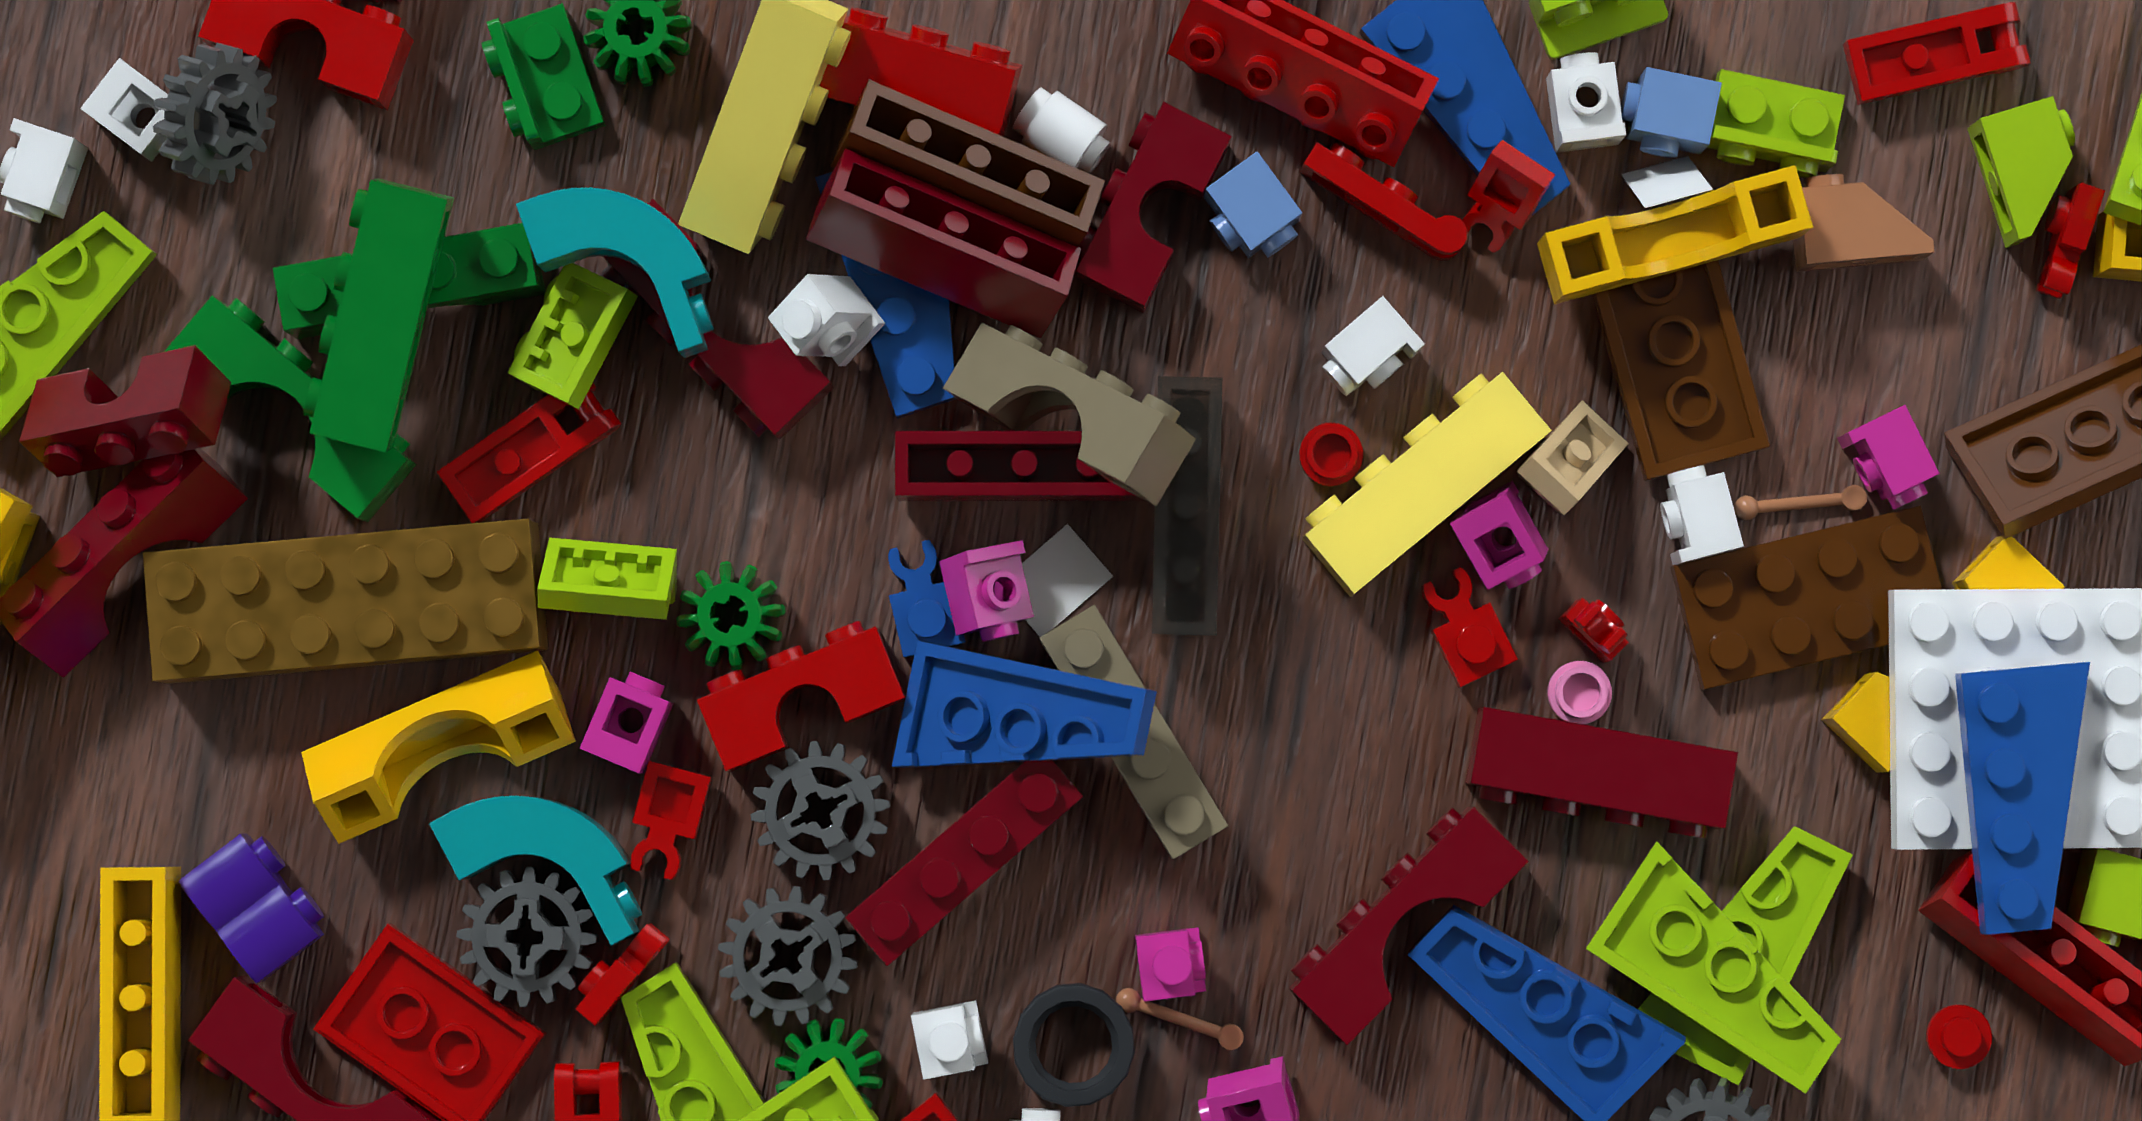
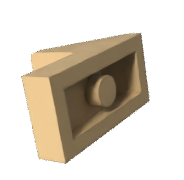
M1582 400L1517 469V474L1556 512L1565 515L1629 443Z

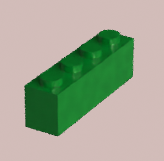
M380 178L370 180L368 191L363 189L357 190L349 219V226L358 228L353 254L342 253L334 281V289L343 292L338 317L327 316L319 343V352L328 355L323 379L312 378L304 405L303 414L313 417L309 434L384 453L394 448L454 197Z

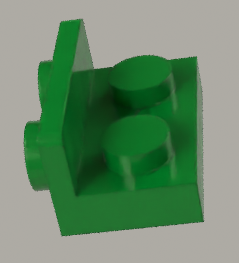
M563 3L506 23H502L499 18L486 22L492 39L482 42V47L494 79L504 75L512 99L503 101L502 105L514 138L525 135L531 147L537 150L606 126Z

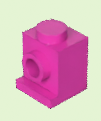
M1906 405L1837 438L1842 449L1854 444L1859 456L1853 458V463L1862 484L1869 492L1877 490L1882 501L1888 498L1893 510L1926 495L1928 492L1923 481L1940 474Z
M1513 481L1457 509L1450 522L1487 590L1502 582H1505L1508 589H1511L1529 581L1542 571L1539 563L1544 561L1548 552V547L1518 496L1519 491ZM1499 527H1508L1514 533L1517 541L1512 545L1503 546L1495 540L1494 530Z
M1023 540L969 550L939 561L956 636L980 631L982 642L1003 639L1018 635L1017 623L1034 617L1020 554L1025 553Z
M629 672L625 683L610 677L580 749L634 772L645 774L648 762L674 704L660 698L665 686L633 672ZM630 708L638 709L643 715V725L634 733L626 732L621 726V716Z
M1198 927L1135 935L1143 1001L1193 996L1196 992L1206 991L1205 965Z
M1283 1056L1270 1059L1269 1065L1209 1078L1206 1098L1198 1100L1201 1121H1299V1110ZM1259 1100V1102L1252 1107H1243L1240 1105L1242 1103Z

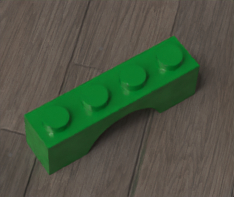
M523 223L445 236L428 308L453 305H489L545 295L542 269L536 263ZM341 255L273 268L283 331L296 339L318 336L322 333L328 315L338 317L343 292L334 289V281Z
M212 295L165 350L170 351L196 345L231 381L227 399L244 391L268 388L290 394L304 408L309 385L313 378L307 373V370L314 362L287 339L284 338L276 347L259 332V329L265 324V321L238 298H235L228 306ZM398 432L394 448L386 453L315 435V455L308 477L356 518L368 523L417 464L404 454L411 444Z

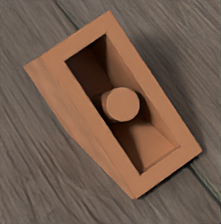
M1843 174L1818 175L1805 179L1806 187L1802 189L1813 228L1802 237L1793 239L1797 272L1922 261L1935 252L1934 241L1930 236L1864 182L1845 184Z

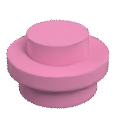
M1573 661L1561 666L1552 675L1548 684L1547 697L1551 709L1563 721L1588 724L1602 717L1609 708L1612 699V687L1608 676L1600 667L1587 661Z

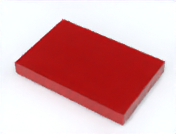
M388 923L313 1028V1030L442 1121H486L547 1034L504 1002L495 1000L494 995L481 986L477 987L470 978L391 923Z

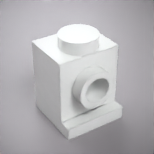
M1595 52L1562 57L1560 59L1561 68L1552 69L1546 77L1556 153L1619 145L1626 136L1625 122L1623 123L1615 62L1599 64L1598 53ZM1581 87L1594 89L1598 95V104L1590 108L1580 105L1576 98L1577 89Z
M119 58L80 109L151 162L167 139L164 135L154 133L153 126L164 119V111L154 106L155 99L167 98L168 94ZM144 108H153L156 115L145 129L138 128L136 124L137 114Z
M13 118L10 131L18 135L20 140L17 148L10 147L0 167V183L4 184L1 195L7 198L3 211L36 223H41L44 213L64 219L88 147L75 138Z
M807 274L768 317L796 356L832 357L838 366H846L885 325L883 319L850 276Z
M1382 296L1324 346L1321 353L1328 362L1322 366V370L1345 396L1353 390L1355 391L1366 380L1375 389L1403 365L1396 354L1403 350L1411 359L1422 349L1425 343Z
M1704 465L1667 475L1670 488L1666 489L1668 501L1660 504L1661 515L1669 539L1679 538L1681 550L1670 554L1673 565L1744 547L1724 472L1707 476Z
M976 1000L914 1012L911 1015L923 1080L974 1070L976 1066L988 1064Z

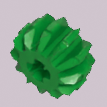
M603 0L609 7L607 12L597 8H589L585 15L587 20L601 28L585 34L584 42L588 48H603L594 59V64L600 71L609 69L617 63L614 78L619 84L625 85L630 80L634 68L638 69V76L642 85L645 87L651 86L654 79L651 67L658 64L663 73L670 77L676 73V68L667 56L668 53L687 56L690 52L689 44L675 36L692 29V22L689 16H673L680 9L682 0ZM637 19H643L647 29H654L653 33L644 32L647 41L639 45H633L630 37L623 35L624 30L632 32L629 23Z
M729 561L721 562L719 567L720 584L716 585L712 577L704 570L696 573L698 583L707 592L701 598L692 591L683 590L680 599L689 605L698 607L697 614H683L678 616L676 621L677 625L681 628L699 626L701 629L685 642V646L689 651H696L707 642L712 641L705 657V664L716 667L721 660L724 649L727 648L731 669L736 671L743 669L742 648L747 647L751 655L759 662L767 658L765 649L756 641L761 634L772 641H781L783 633L774 627L765 625L766 618L785 616L786 607L783 604L763 606L762 602L772 596L778 589V586L772 580L764 582L753 592L751 591L758 574V569L755 566L747 565L741 574L739 582L735 583L733 566ZM735 599L742 600L745 606L741 607L740 611L748 614L744 627L733 625L728 633L721 632L718 626L723 624V621L717 617L715 618L716 610L720 605L730 607Z
M842 1018L834 1019L831 1025L830 1039H824L821 1024L817 1019L810 1020L807 1023V1032L812 1045L809 1046L800 1036L791 1033L786 1037L785 1042L789 1048L800 1055L799 1059L787 1056H778L775 1059L774 1066L776 1068L795 1072V1078L778 1083L775 1087L776 1091L779 1094L815 1070L812 1069V1064L817 1057L827 1062L834 1056L845 1065L843 1069L856 1089L859 1085L871 1089H879L882 1087L883 1078L876 1074L862 1073V1067L878 1063L882 1059L881 1052L873 1050L859 1056L855 1049L865 1042L868 1032L861 1028L854 1033L848 1043L842 1041L845 1030V1020ZM857 1089L870 1109L872 1107L871 1100Z

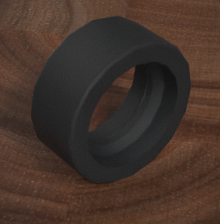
M1082 983L1056 985L1035 996L1021 1013L1013 1036L1015 1064L1025 1084L1044 1100L1065 1107L1092 1105L1111 1095L1127 1077L1135 1054L1133 1028L1122 1006L1104 990ZM1079 1006L1093 1011L1104 1020L1111 1033L1112 1051L1108 1063L1098 1075L1085 1082L1068 1083L1054 1078L1043 1068L1037 1057L1036 1037L1040 1025L1050 1014L1063 1007Z

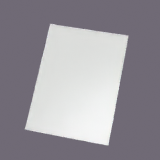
M1688 156L1621 174L1644 208L1713 190Z
M1068 524L1022 563L1034 617L1027 619L1026 622L1040 637L1045 635L1113 577Z

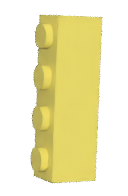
M761 0L678 225L747 254L752 251L761 237L768 240L772 239L785 208V205L776 202L783 180L790 183L794 182L806 154L807 148L797 144L805 122L815 126L829 93V90L819 86L827 64L837 68L851 36V31L842 28L848 8L829 0Z
M1503 372L1490 382L1482 373L1479 374L1452 397L1459 405V408L1440 423L1432 413L1403 437L1410 448L1391 463L1384 454L1381 455L1354 478L1362 487L1342 504L1334 494L1305 518L1312 529L1303 536L1302 540L1350 597L1552 431Z

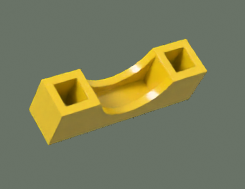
M1794 165L1738 180L1708 193L1659 208L1622 216H1606L1550 231L1542 236L1537 245L1553 302L1558 304L1797 239L1812 229L1813 225L1797 168Z
M2003 535L1995 537L1952 582L1954 589H2064L2065 587L2013 536L2005 539ZM1873 672L1864 674L1821 720L1876 773L1890 771L1889 677Z
M537 650L301 753L313 803L336 841L340 844L398 819L402 803L412 786L429 770L449 759L470 753H491L507 759L518 767L574 743L576 740L561 692Z

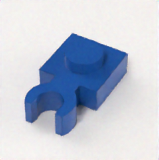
M930 540L922 541L925 560L917 569H907L902 565L897 547L890 549L888 554L891 570L899 579L905 582L907 590L889 595L904 658L914 656L917 641L947 647L966 643L964 634L956 636L944 582L937 584L932 582L931 575L937 566V552Z

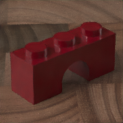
M1164 101L1156 117L1145 112L1128 145L1138 152L1127 173L1118 168L1115 169L1100 199V203L1109 208L1099 228L1096 229L1090 226L1088 233L1078 246L1081 248L1078 258L1080 264L1076 270V279L1144 313L1172 259L1174 249L1158 242L1147 234L1140 221V209L1150 196L1163 190L1180 191L1201 202L1205 189L1210 185L1230 146L1232 136Z
M196 345L142 356L135 380L120 397L90 368L37 379L19 442L56 477L72 476L81 472L115 465H126L139 460L179 454L188 450L212 446L216 444L231 381Z

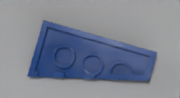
M1395 0L1360 29L1359 33L1366 42L1439 78L1423 111L1477 177L1491 152L1501 140H1504L1555 174L1532 216L1569 187L1568 177L1483 0Z
M832 172L815 177L820 193H822ZM842 255L848 276L852 278L885 322V325L870 341L897 419L957 399L943 389L955 368L949 300Z
M917 641L892 767L912 768L1142 756L1145 753L1157 691Z
M2090 662L1955 674L1981 934L1990 935L2051 929Z
M1455 905L1421 937L1408 953L1409 957L1583 1121H1607L1686 1040V1036Z

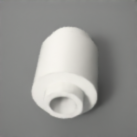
M1042 87L1037 89L1027 101L1012 128L1023 136L1022 144L1026 147L1077 169H1082L1089 174L1100 163L1111 144L1103 138L1108 126L1059 91L1050 94Z

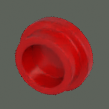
M1333 422L1323 423L1312 428L1304 437L1299 449V460L1304 473L1315 483L1329 487L1339 486L1350 481L1359 471L1363 460V448L1358 436L1347 426Z
M1954 1004L1940 1009L1931 1018L1927 1026L1926 1042L1929 1051L1938 1062L1950 1068L1966 1069L1977 1065L1986 1057L1992 1043V1031L1985 1016L1977 1009L1967 1005Z

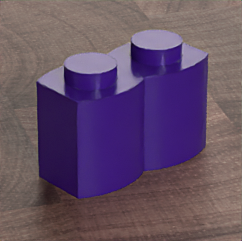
M242 833L181 878L179 883L197 909L217 931L243 969L255 983H260L324 935L317 922L324 918V914L304 888L300 887L292 892L278 873V871L285 867V863L265 837L261 836L254 841L248 833Z

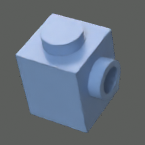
M1646 67L1639 76L1637 84L1627 82L1621 103L1622 120L1630 121L1626 139L1641 142L1640 150L1655 156L1675 158L1678 156L1679 150L1701 154L1710 144L1722 82Z
M1258 151L1205 189L1204 199L1217 215L1209 222L1220 240L1231 252L1240 246L1248 258L1261 249L1267 257H1270L1298 236L1293 226L1300 221L1302 211Z

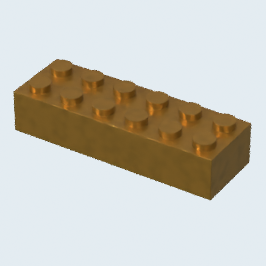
M529 518L143 552L152 681L171 684L548 650L545 609L538 608L537 588L542 571L538 523Z

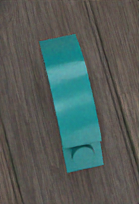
M599 188L556 190L516 203L536 263L544 272L596 256L616 257L629 261L645 271L652 279L679 353L684 358L708 350L703 334L714 330L707 307L701 293L690 297L687 289L710 282L711 279L692 244L682 231L665 215L639 199L624 193Z
M499 796L466 804L429 823L459 880H468L514 856L524 854L541 856L559 864L576 880L610 945L618 944L640 932L634 919L641 916L642 911L635 896L625 881L615 885L610 876L631 865L629 856L610 832L593 818L574 807L539 797Z

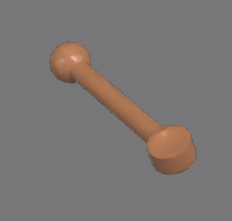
M1851 485L1844 488L1841 493L1756 501L1755 498L1745 495L1736 500L1734 511L1738 518L1747 521L1755 518L1758 513L1842 505L1848 511H1855L1861 509L1866 504L1867 494L1862 487Z
M1133 988L1122 989L1116 996V1002L1122 1006L1125 1013H1132L1137 1010L1214 1037L1227 1050L1237 1049L1243 1043V1032L1235 1024L1229 1023L1221 1027L1159 1004L1143 1001L1139 993Z

